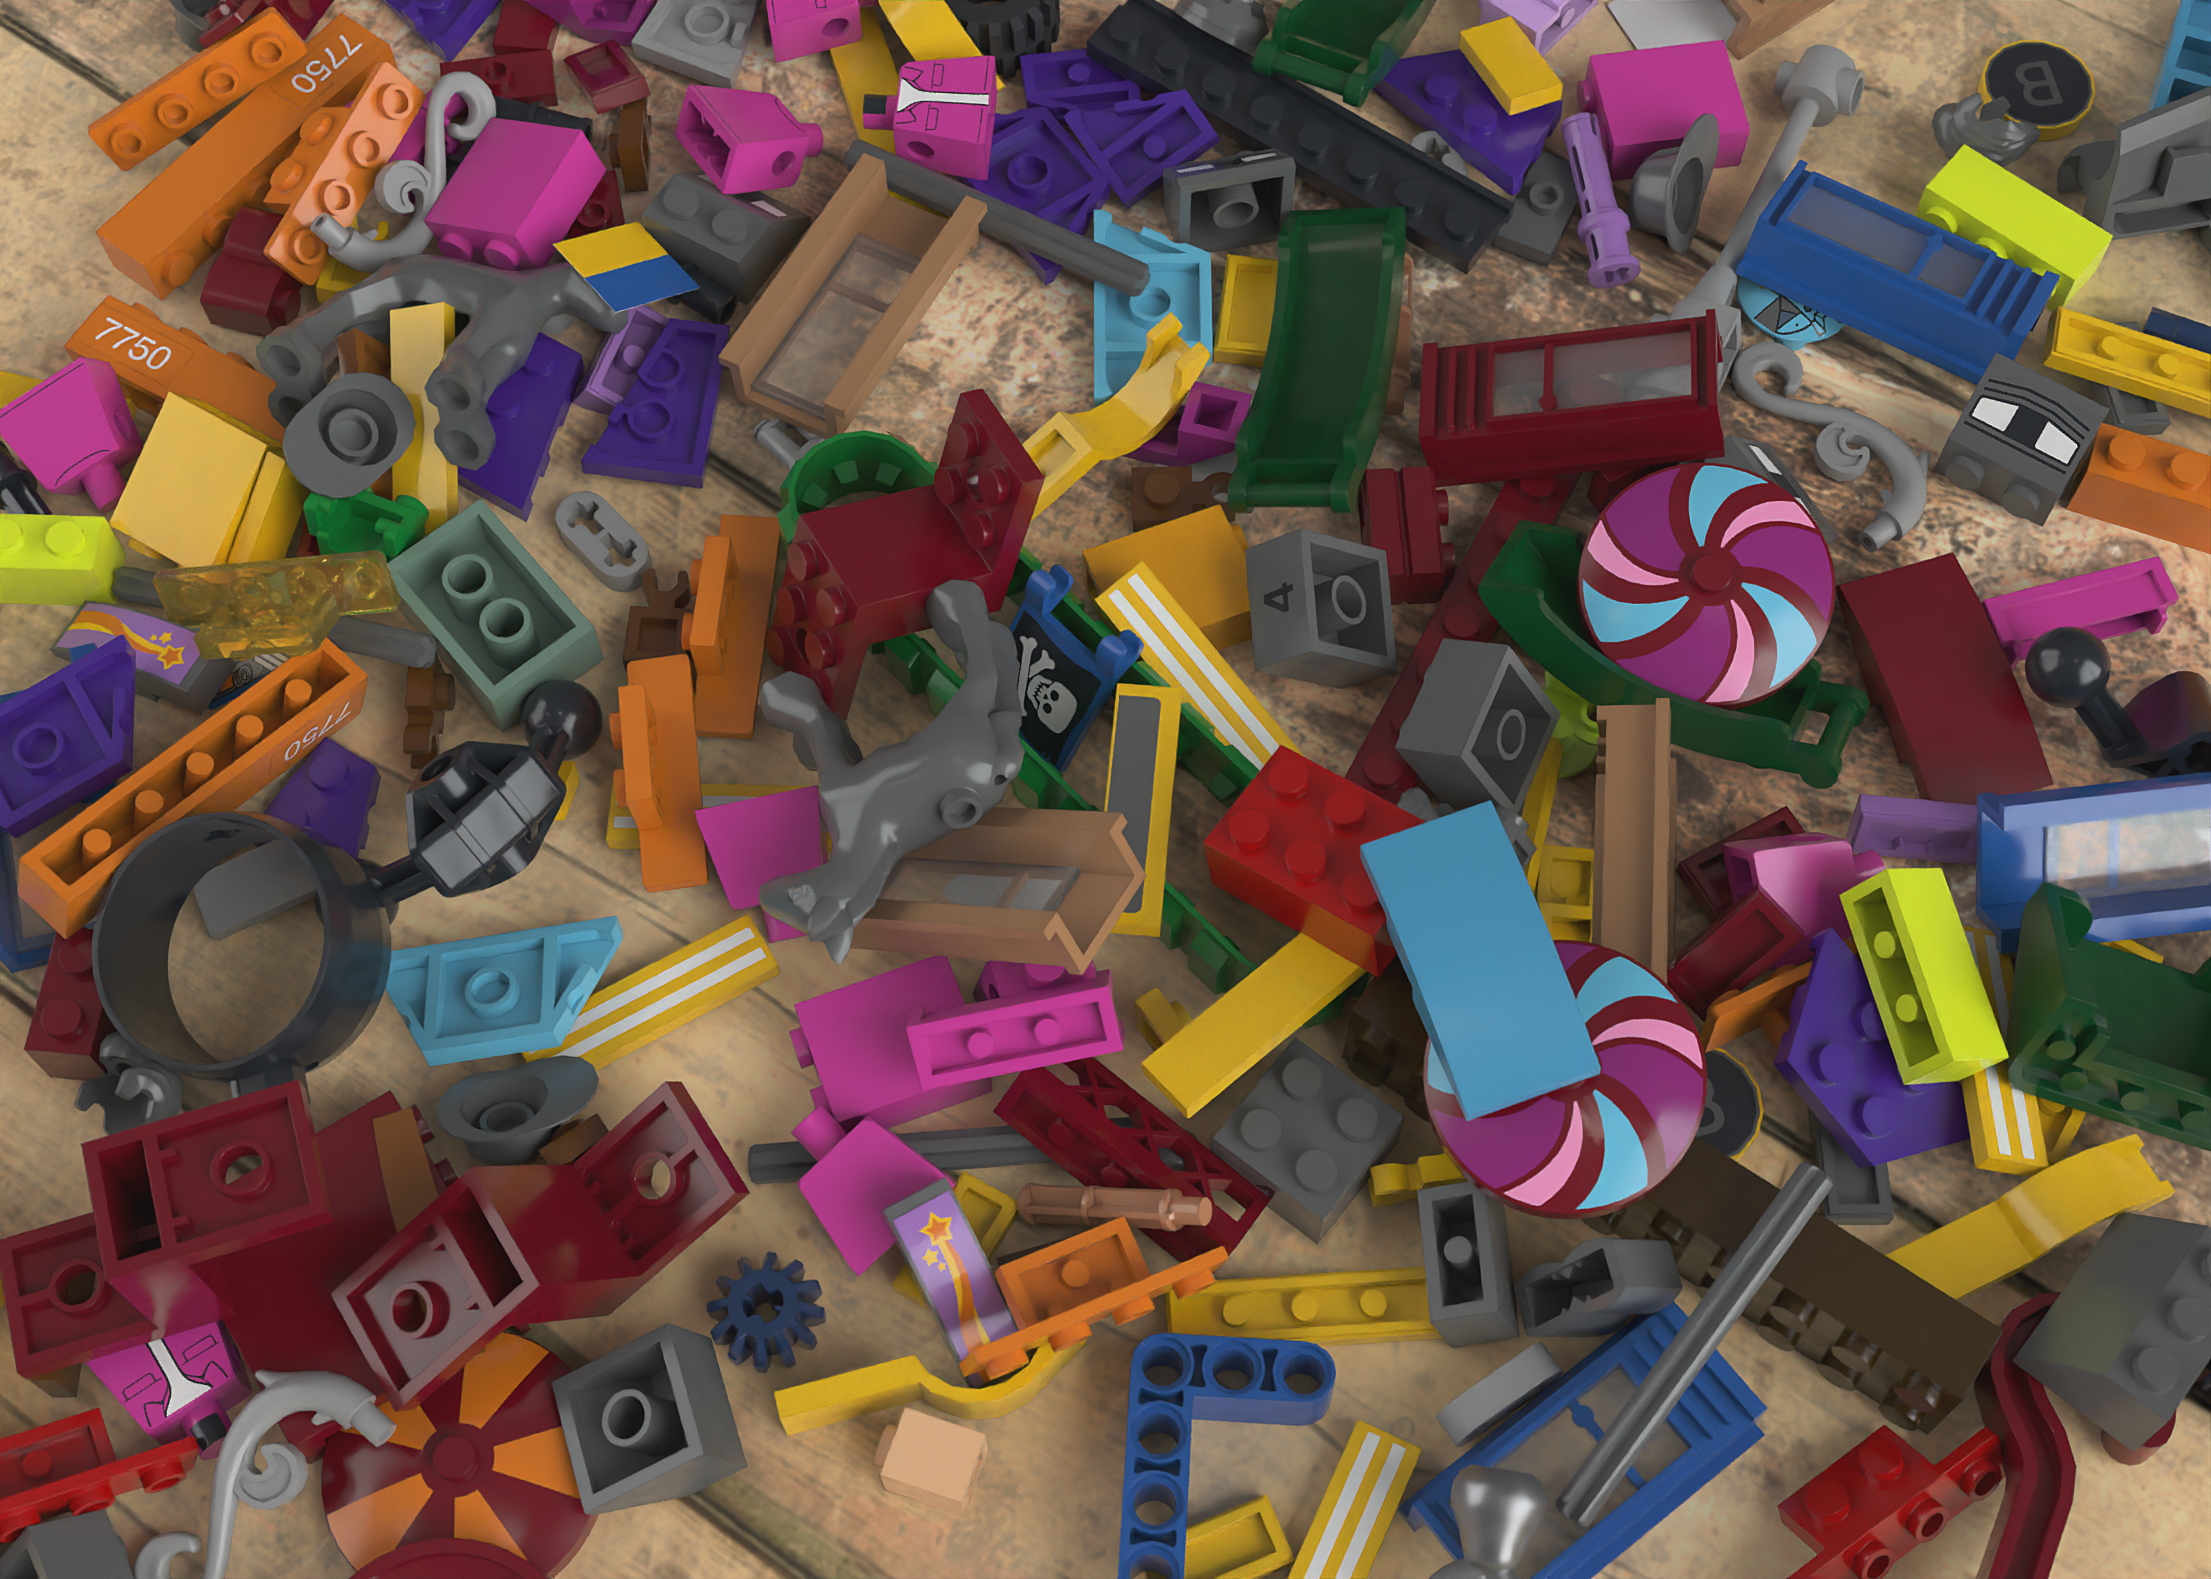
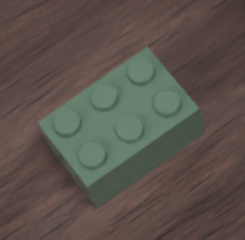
M481 498L379 569L393 604L417 632L433 635L438 642L436 651L438 657L503 733L521 720L523 705L528 696L537 687L553 680L575 681L604 660L594 626Z

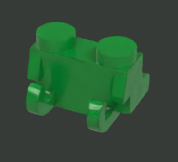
M371 487L354 497L337 499L312 492L303 506L309 534L316 536L322 559L337 564L343 558L363 564L375 569L377 578L381 581L383 580L379 569L423 539L426 534L424 524L429 518L428 509L419 500L408 495H398L394 501L375 495Z

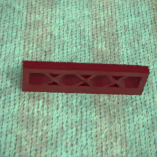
M1094 1057L1063 1062V1064L1077 1074L1080 1086L1066 1085L1046 1069V1066L1020 1072L993 1112L1085 1187L1095 1185L1108 1188L1178 1189L1183 1196L1207 1197L1210 1200L1212 1216L1210 1222L1205 1226L1184 1225L1177 1231L1138 1228L1180 1263L1221 1246L1225 1247L1229 1256L1271 1200L1266 1194ZM1104 1105L1120 1108L1130 1116L1133 1128H1120L1106 1116ZM1157 1148L1171 1149L1183 1159L1186 1171L1172 1170L1160 1160ZM1211 1191H1223L1245 1209L1237 1221L1214 1203Z

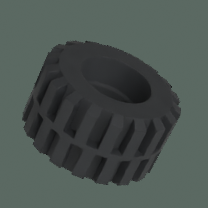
M945 0L984 56H995L996 73L1003 75L1004 79L1016 77V70L1020 69V56L1051 52V43L1057 42L1060 24L1059 0ZM989 1L1002 2L997 5H977L978 3Z

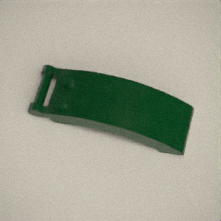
M1287 0L1278 10L1273 30L1259 43L1253 59L1252 69L1266 76H1271L1275 72L1343 96V103L1361 108L1368 93L1393 69L1409 48L1437 0Z
M1405 207L1290 210L1278 235L1277 284L1266 356L1253 401L1235 441L1237 465L1228 484V506L1231 513L1251 514L1254 507H1331L1334 514H1353L1355 512L1357 490L1372 455L1382 424L1390 389L1392 367L1395 360L1404 275Z
M1525 520L1519 521L1480 581L1478 595L1504 630L1551 675L1596 707L1602 705L1656 704V698H1669L1671 708V744L1705 755L1745 763L1757 769L1770 768L1799 774L1805 783L1817 789H1826L1836 783L1843 767L1842 759L1840 758L1853 727L1859 726L1863 722L1870 706L1869 699L1863 691L1853 686L1821 681V665L1814 658L1809 661L1798 676L1777 693L1760 702L1735 710H1726L1703 704L1647 682L1592 648L1581 623L1576 598L1578 565L1584 548L1580 542V533L1575 529ZM1814 711L1825 713L1829 716L1817 745L1800 742Z

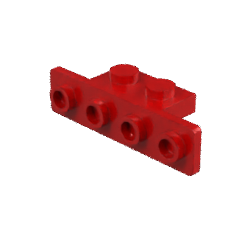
M98 1407L1 1438L0 1543L15 1541L27 1526L41 1524L44 1520L71 1512L72 1516L107 1509L115 1503V1496L142 1487L146 1494H152L180 1484L187 1478L186 1473L194 1469L199 1447L195 1436L117 1461Z
M1884 1424L1777 1505L1782 1523L1817 1554V1556L1786 1579H1883L1895 1562L1920 1543H1927L1935 1539L1943 1531L1948 1521L1974 1501H1982L1996 1490L2000 1481L2005 1477L2002 1467L2003 1455L1999 1436L1988 1427H1984L1937 1464L1933 1465Z

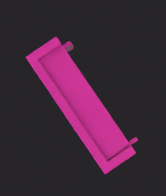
M2159 556L1984 599L1982 606L2011 669L2014 670L2019 661L2026 660L2027 653L2035 640L2045 632L2057 627H2080L2092 632L2100 640L2145 629L2151 635L2158 634L2168 619L2166 610L2170 605L2176 604L2179 596Z
M1110 969L1097 971L1096 978L938 1011L926 1013L925 1007L911 1009L906 1030L922 1091L1123 1051L1125 1030L1122 1019H1117L1112 998L1113 979Z

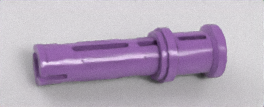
M1587 112L1578 113L1568 117L1561 124V131L1567 146L1570 167L1581 207L1582 218L1579 221L1577 233L1580 241L1587 246L1591 267L1587 272L1590 285L1596 288L1617 287L1634 280L1639 275L1641 268L1638 259L1631 256L1626 235L1630 229L1629 218L1622 209L1618 208L1615 201L1611 176L1600 137L1598 118L1595 114L1590 116V113Z

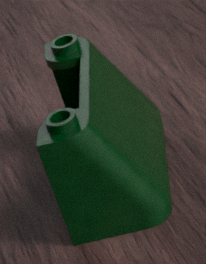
M2043 881L2026 903L2021 916L2005 1043L2009 1058L2005 1059L2009 1081L2015 1088L2024 1093L2211 1151V957L2194 974L2084 939L2093 923L2089 902L2083 895L2073 890Z

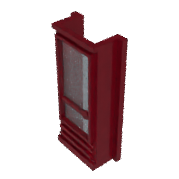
M1706 309V316L1443 348H1439L1438 342L1423 344L1418 438L1427 466L1434 469L1435 487L1725 457V436L1718 403L1717 363L1723 362L1722 336L1719 333L1715 309Z

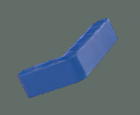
M1175 1333L1152 1334L1138 1344L1133 1352L1130 1370L1118 1579H1134L1137 1575L1147 1571L1158 1572L1167 1579H1184L1192 1420L1290 1426L1312 1425L1322 1419L1329 1410L1336 1378L1334 1361L1325 1349L1318 1344L1306 1341ZM1164 1365L1177 1371L1180 1378L1170 1385L1160 1386L1150 1382L1145 1377V1373L1155 1366ZM1224 1370H1236L1246 1375L1250 1383L1242 1389L1230 1390L1219 1385L1215 1377ZM1294 1374H1305L1315 1379L1320 1388L1310 1394H1300L1288 1388L1285 1380ZM1161 1432L1172 1437L1177 1445L1166 1454H1154L1144 1449L1140 1442L1151 1433ZM1159 1501L1169 1506L1174 1515L1163 1524L1152 1525L1142 1521L1137 1516L1136 1510L1146 1502Z

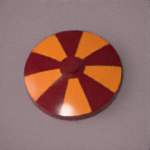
M503 1331L485 1347L486 1351L484 1353L474 1356L414 1410L395 1412L389 1400L378 1406L397 1425L393 1434L381 1446H374L355 1427L349 1429L342 1428L329 1436L323 1456L321 1472L322 1502L330 1533L348 1564L357 1572L379 1556L411 1543L437 1538H463L491 1543L509 1550L532 1563L550 1579H554L579 1552L598 1518V1515L592 1516L584 1513L551 1383L573 1370L552 1351L539 1343L521 1335Z

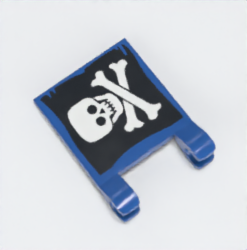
M1055 564L1051 567L1049 573L1043 569H1038L1030 575L1026 583L1025 600L1009 629L1015 640L1018 654L1016 658L1020 664L1017 691L1022 710L1021 727L1019 729L1020 737L1046 763L1051 762L1062 773L1068 768L1119 678L1143 651L1144 644L1134 632L1126 629L1121 632L1119 638L1112 634L1104 637L1094 655L1050 614L1068 593L1074 582L1073 577L1060 564Z

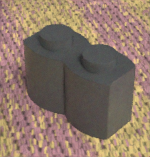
M1605 1237L1593 1238L1579 1244L1568 1254L1563 1263L1551 1262L1535 1266L1526 1272L1514 1287L1526 1335L1532 1337L1606 1336L1623 1326L1631 1314H1649L1667 1307L1678 1297L1683 1289L1669 1241Z

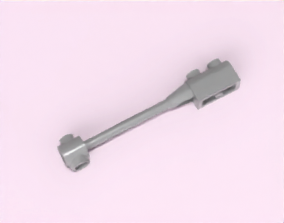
M1815 45L1805 50L1799 63L1782 62L1775 81V94L1782 96V106L1790 116V119L1716 265H1713L1684 299L1676 303L1670 316L1655 313L1649 322L1706 316V309H1715L1719 333L1722 336L1723 362L1717 363L1718 394L1742 347L1741 309L1730 307L1738 280L1735 271L1744 256L1757 220L1783 184L1810 128L1830 124L1836 114L1853 117L1860 104L1865 85V73L1856 70L1853 60L1836 47ZM1691 366L1625 373L1622 381L1623 392L1630 393L1629 401L1690 395Z

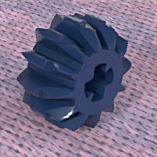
M769 1251L763 1258L762 1269L754 1270L751 1261L747 1257H741L737 1264L742 1277L737 1281L730 1276L718 1275L716 1285L725 1297L717 1298L707 1303V1312L710 1318L720 1321L710 1331L716 1345L730 1344L727 1355L730 1362L736 1366L745 1362L753 1354L754 1366L758 1373L765 1374L771 1364V1355L779 1354L786 1368H793L796 1365V1359L791 1347L797 1344L804 1349H815L818 1342L816 1336L808 1327L818 1326L826 1322L824 1307L814 1303L822 1295L821 1286L818 1280L803 1281L805 1268L803 1263L798 1260L788 1263L780 1271L777 1254ZM769 1302L778 1317L764 1323L756 1308L761 1304Z

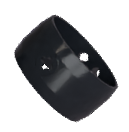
M248 811L205 813L187 817L171 823L144 840L131 852L112 877L98 908L92 938V966L97 992L108 1017L119 1033L142 1054L174 1072L202 1080L230 1083L232 1098L299 1079L306 1089L310 1104L305 1074L328 1064L341 1055L364 1031L382 999L391 963V932L386 908L379 891L363 867L331 839L312 829L270 815ZM281 839L304 863L319 894L324 920V944L319 971L305 1003L292 1021L276 1037L261 1048L245 1056L221 1062L207 1053L192 1038L175 1008L168 977V953L173 927L186 898L199 880L214 865L241 848L259 842Z

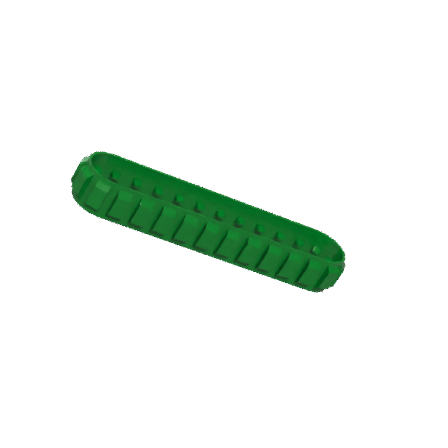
M867 430L836 434L813 446L802 459L796 460L779 488L783 508L777 513V518L786 553L788 552L789 545L793 542L799 515L823 510L826 505L847 494L867 491L892 494L932 485L934 483L935 471L939 465L936 462H926L916 452L913 445L900 441L891 435ZM1023 545L1006 593V597H1009L1019 608L1025 600V588L1030 575L1034 571L1042 569V563ZM1071 590L1050 612L1094 655L1104 637L1112 634L1119 638L1102 620L1093 621L1085 613L1084 603ZM915 633L868 645L867 650L872 655L883 653L887 657L889 671L913 695L924 694L928 698L930 712L935 717L939 715L964 683V679H961L936 655V649L926 639H920ZM1135 661L1117 682L1122 684L1171 687L1145 661ZM1117 684L1110 694L1114 699H1116ZM1188 702L1182 703L1176 760L1181 762L1207 787L1208 791L1220 803H1223L1230 809L1259 773V769L1233 744L1223 745L1214 736L1215 727ZM1018 731V737L1025 753L1021 769L1015 779L1012 780L1013 795L1026 808L1101 812L1095 805H1089L1063 779V774L1051 762L1046 763L1020 737V732ZM1165 880L1160 937L1157 938L1169 950L1180 948L1189 957L1188 969L1215 995L1222 992L1226 994L1259 966L1245 958L1240 953V948L1228 936L1223 937L1194 908L1195 904L1182 891L1178 892ZM1367 971L1305 1022L1302 1027L1308 1029L1342 1017L1343 1006L1349 997H1360L1374 975Z

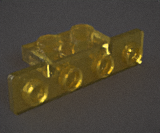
M378 550L159 570L152 578L153 585L169 620L191 629L201 628L193 637V640L202 660L230 657L234 661H244L258 655L287 653L289 656L294 657L303 656L317 650L323 644V640L341 616L393 612L401 603L400 595L384 554Z

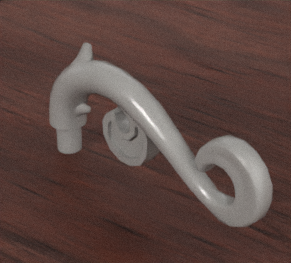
M451 72L440 77L433 87L428 104L424 167L413 160L398 159L383 166L376 176L374 191L380 206L393 214H405L414 211L413 217L405 229L389 240L377 241L374 240L378 234L376 230L371 229L365 233H359L351 226L344 228L328 213L324 212L313 221L311 231L329 245L328 252L331 256L354 270L373 274L374 271L379 270L391 258L409 254H421L426 249L434 235L425 224L424 219L446 187L445 105L455 93L462 96L467 102L469 111L465 123L461 125L451 123L446 127L448 135L460 141L476 140L490 118L496 117L495 99L490 88L480 77L470 72ZM409 191L415 194V207L409 201Z
M1773 342L1756 343L1742 350L1732 367L1731 380L1734 390L1743 400L1761 409L1824 428L1816 438L1813 458L1817 467L1827 477L1839 482L1856 480L1864 474L1868 466L1870 450L1883 461L1893 481V492L1891 493L1886 488L1881 490L1884 507L1876 512L1875 521L1861 531L1858 538L1861 545L1869 552L1877 551L1889 540L1899 541L1921 518L1926 506L1927 468L1931 454L1924 451L1920 456L1916 457L1911 448L1893 431L1877 421L1854 411L1766 393L1754 379L1757 373L1764 370L1776 372L1784 379L1785 386L1782 393L1785 397L1793 396L1797 393L1803 378L1800 358L1792 349ZM1853 443L1862 446V448L1850 450L1846 445Z
M260 1369L256 1372L255 1378L266 1388L252 1397L233 1421L222 1442L213 1471L207 1557L204 1574L200 1579L224 1578L230 1556L239 1498L253 1508L272 1510L293 1501L304 1488L308 1476L305 1456L293 1444L275 1442L263 1445L260 1452L266 1458L267 1469L261 1472L255 1466L258 1443L264 1434L285 1416L298 1411H317L311 1419L313 1424L320 1425L330 1420H336L344 1429L355 1427L374 1446L379 1447L389 1439L397 1425L374 1405L376 1396L347 1376L326 1370L273 1372ZM170 1531L152 1537L139 1551L134 1564V1579H171L169 1566L172 1558L181 1551H187L192 1554L199 1552L202 1549L201 1539L187 1531Z

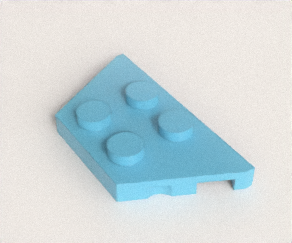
M1094 210V241L1146 263L1151 274L1149 283L1143 293L1135 297L1094 280L1095 408L1110 400L1128 383L1139 368L1147 347L1146 333L1170 312L1177 317L1183 326L1178 335L1185 343L1192 348L1200 341L1211 354L1204 367L1212 364L1213 340L1211 253L1187 243L1172 242L1165 234L1145 226L1140 233L1113 223L1112 213L1105 210Z
M617 916L394 950L391 951L390 972L385 989L429 1066L559 1047L621 944L623 929Z

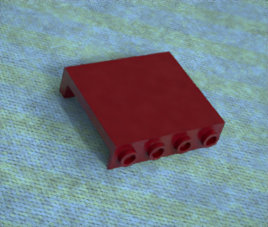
M391 1090L315 1133L334 1222L225 1254L237 1315L223 1319V1322L260 1391L266 1388L255 1378L256 1372L260 1369L273 1372L326 1370L347 1376L363 1385L376 1396L374 1403L376 1407L389 1400L333 1300L331 1293L397 1234L382 1175L373 1119L403 1109ZM414 1104L410 1107L413 1110L439 1196L459 1177L447 1157L436 1164L434 1163L425 1144L434 1140L435 1136L420 1110ZM262 1165L234 1180L227 1186L241 1188L251 1184L259 1176ZM416 1293L414 1295L411 1316L414 1323L421 1328L426 1317ZM528 1324L515 1325L522 1335L531 1330ZM298 1411L285 1416L277 1423L287 1442L293 1444L305 1456L306 1463L311 1465L324 1456L328 1437L343 1427L336 1420L315 1425L311 1419L317 1411Z

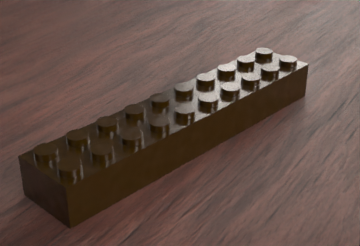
M1396 954L1381 976H1375L1352 1007L1342 1058L1348 1061L1350 1070L1362 1081L1374 1087H1381L1384 1084L1404 1097L1406 1106L1415 1115L1430 1122L1423 1089L1424 1056L1429 1036L1413 1002V987L1398 954ZM1695 1136L1688 1152L1678 1167L1653 1192L1621 1210L1581 1220L1593 1230L1604 1235L1615 1233L1621 1238L1669 1241L1679 1275L1694 1284L1697 1294L1703 1298L1781 1189ZM1816 1211L1741 1313L1743 1317L1757 1325V1333L1771 1345L1784 1351L1795 1349L1818 1364V1372L1833 1385L1847 1391L1857 1389L1880 1404L1879 1411L1889 1421L1909 1431L1919 1429L1926 1435L1964 1400L2004 1331Z

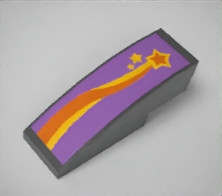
M85 601L50 648L55 656L71 663L69 648L93 642L99 648L123 634L136 652L135 693L156 703L162 697L199 715L203 714L236 667L223 642L162 617L105 602Z
M946 1177L939 1178L879 1210L961 1374L962 1371L959 1363L971 1351L1019 1331L995 1274ZM1030 1350L1025 1352L1029 1360L1027 1364L1003 1376L990 1380L984 1369L965 1377L964 1380L968 1388L982 1389L997 1385L1028 1366L1033 1358Z

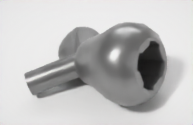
M1471 1464L1459 1472L1453 1481L1451 1489V1507L1459 1528L1464 1558L1443 1566L1432 1574L1429 1579H1519L1513 1569L1517 1567L1529 1540L1542 1522L1545 1514L1546 1493L1543 1485L1533 1474Z

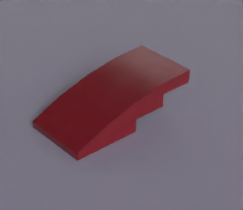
M1953 552L1835 586L1871 706L1881 703L1899 763L1909 761L1920 799L1977 805V794L1994 792L1996 795L2024 793L2054 785L2033 721L2008 659L1978 596Z

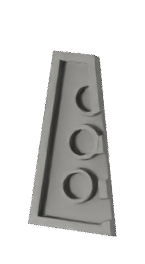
M659 0L631 41L634 57L714 87L734 89L761 0Z

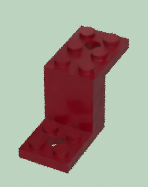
M983 388L960 393L952 423L948 427L946 443L938 469L935 471L934 483L932 485L799 515L793 542L788 547V562L782 585L777 591V605L771 629L766 634V646L773 663L781 666L785 673L791 671L813 679L822 694L824 703L833 713H838L845 721L847 720L868 645L933 628L925 613L927 597L934 588L952 579L975 582L983 590L988 613L1001 610L1045 477Z
M299 1079L81 1143L93 1212L0 1239V1273L16 1372L28 1380L236 1316V1307L225 1254L334 1222L307 1092ZM248 1155L261 1158L262 1169L254 1182L241 1188L227 1186L226 1174L234 1161ZM86 1272L96 1273L98 1285L95 1293L89 1300L78 1305L66 1304L64 1293L68 1283L79 1274Z
M665 1081L573 1164L470 1167L331 1293V1296L395 1412L414 1410L508 1326L609 1316L750 1194V1191L681 1081ZM659 1160H662L667 1165L670 1172L668 1190L661 1197L654 1191L651 1183L653 1168ZM417 1292L423 1296L427 1306L426 1319L421 1328L414 1323L411 1316L414 1295Z

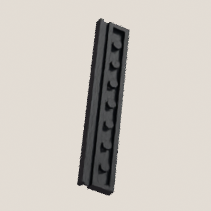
M1127 0L1123 6L1118 5L1086 41V55L1155 96L1186 89L1214 130L1247 149L1256 152L1277 148L1292 156L1296 165V177L1350 208L1405 207V240L1466 275L1498 236L1499 230L1504 223H1508L1512 218L1514 203L1299 81L1275 72L1271 76H1266L1253 71V55L1207 33L1156 0Z

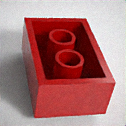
M1280 745L1203 841L1213 885L1293 930L1303 933L1373 975L1380 977L1397 952L1386 929L1385 912L1360 859V845L1426 823V821L1293 750Z

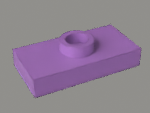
M1860 794L1846 839L1851 845L1852 853L1858 854L1874 850L1879 856L1976 865L1977 805Z

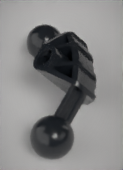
M2062 626L2045 632L2031 645L2025 660V676L2029 687L2039 699L2049 705L2059 708H2074L2097 739L2102 757L2110 768H2123L2147 776V779L2211 772V686L2203 676L2191 671L2171 673L2142 689L2122 708L2106 686L2111 673L2110 655L2104 643L2095 634L2080 627Z
M570 680L546 682L537 687L528 696L522 708L521 728L526 741L529 743L528 746L466 741L441 753L418 772L405 795L410 855L386 866H381L367 859L353 858L363 867L379 891L390 925L397 915L400 901L433 886L446 898L459 897L483 891L500 884L520 873L532 862L566 797V785L557 774L563 760L574 759L585 754L595 745L600 736L603 725L602 711L598 700L590 690ZM316 889L314 895L315 911L324 926L322 906Z

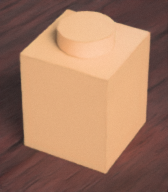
M905 1407L898 1427L887 1424L877 1447L874 1464L882 1467L880 1476L885 1490L965 1517L988 1453L986 1435Z

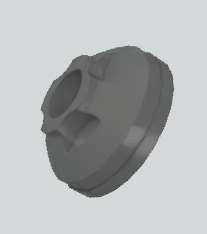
M1179 0L1173 9L1175 13L1193 25L1254 56L1261 40L1270 33L1269 24L1263 11L1265 5L1258 0Z

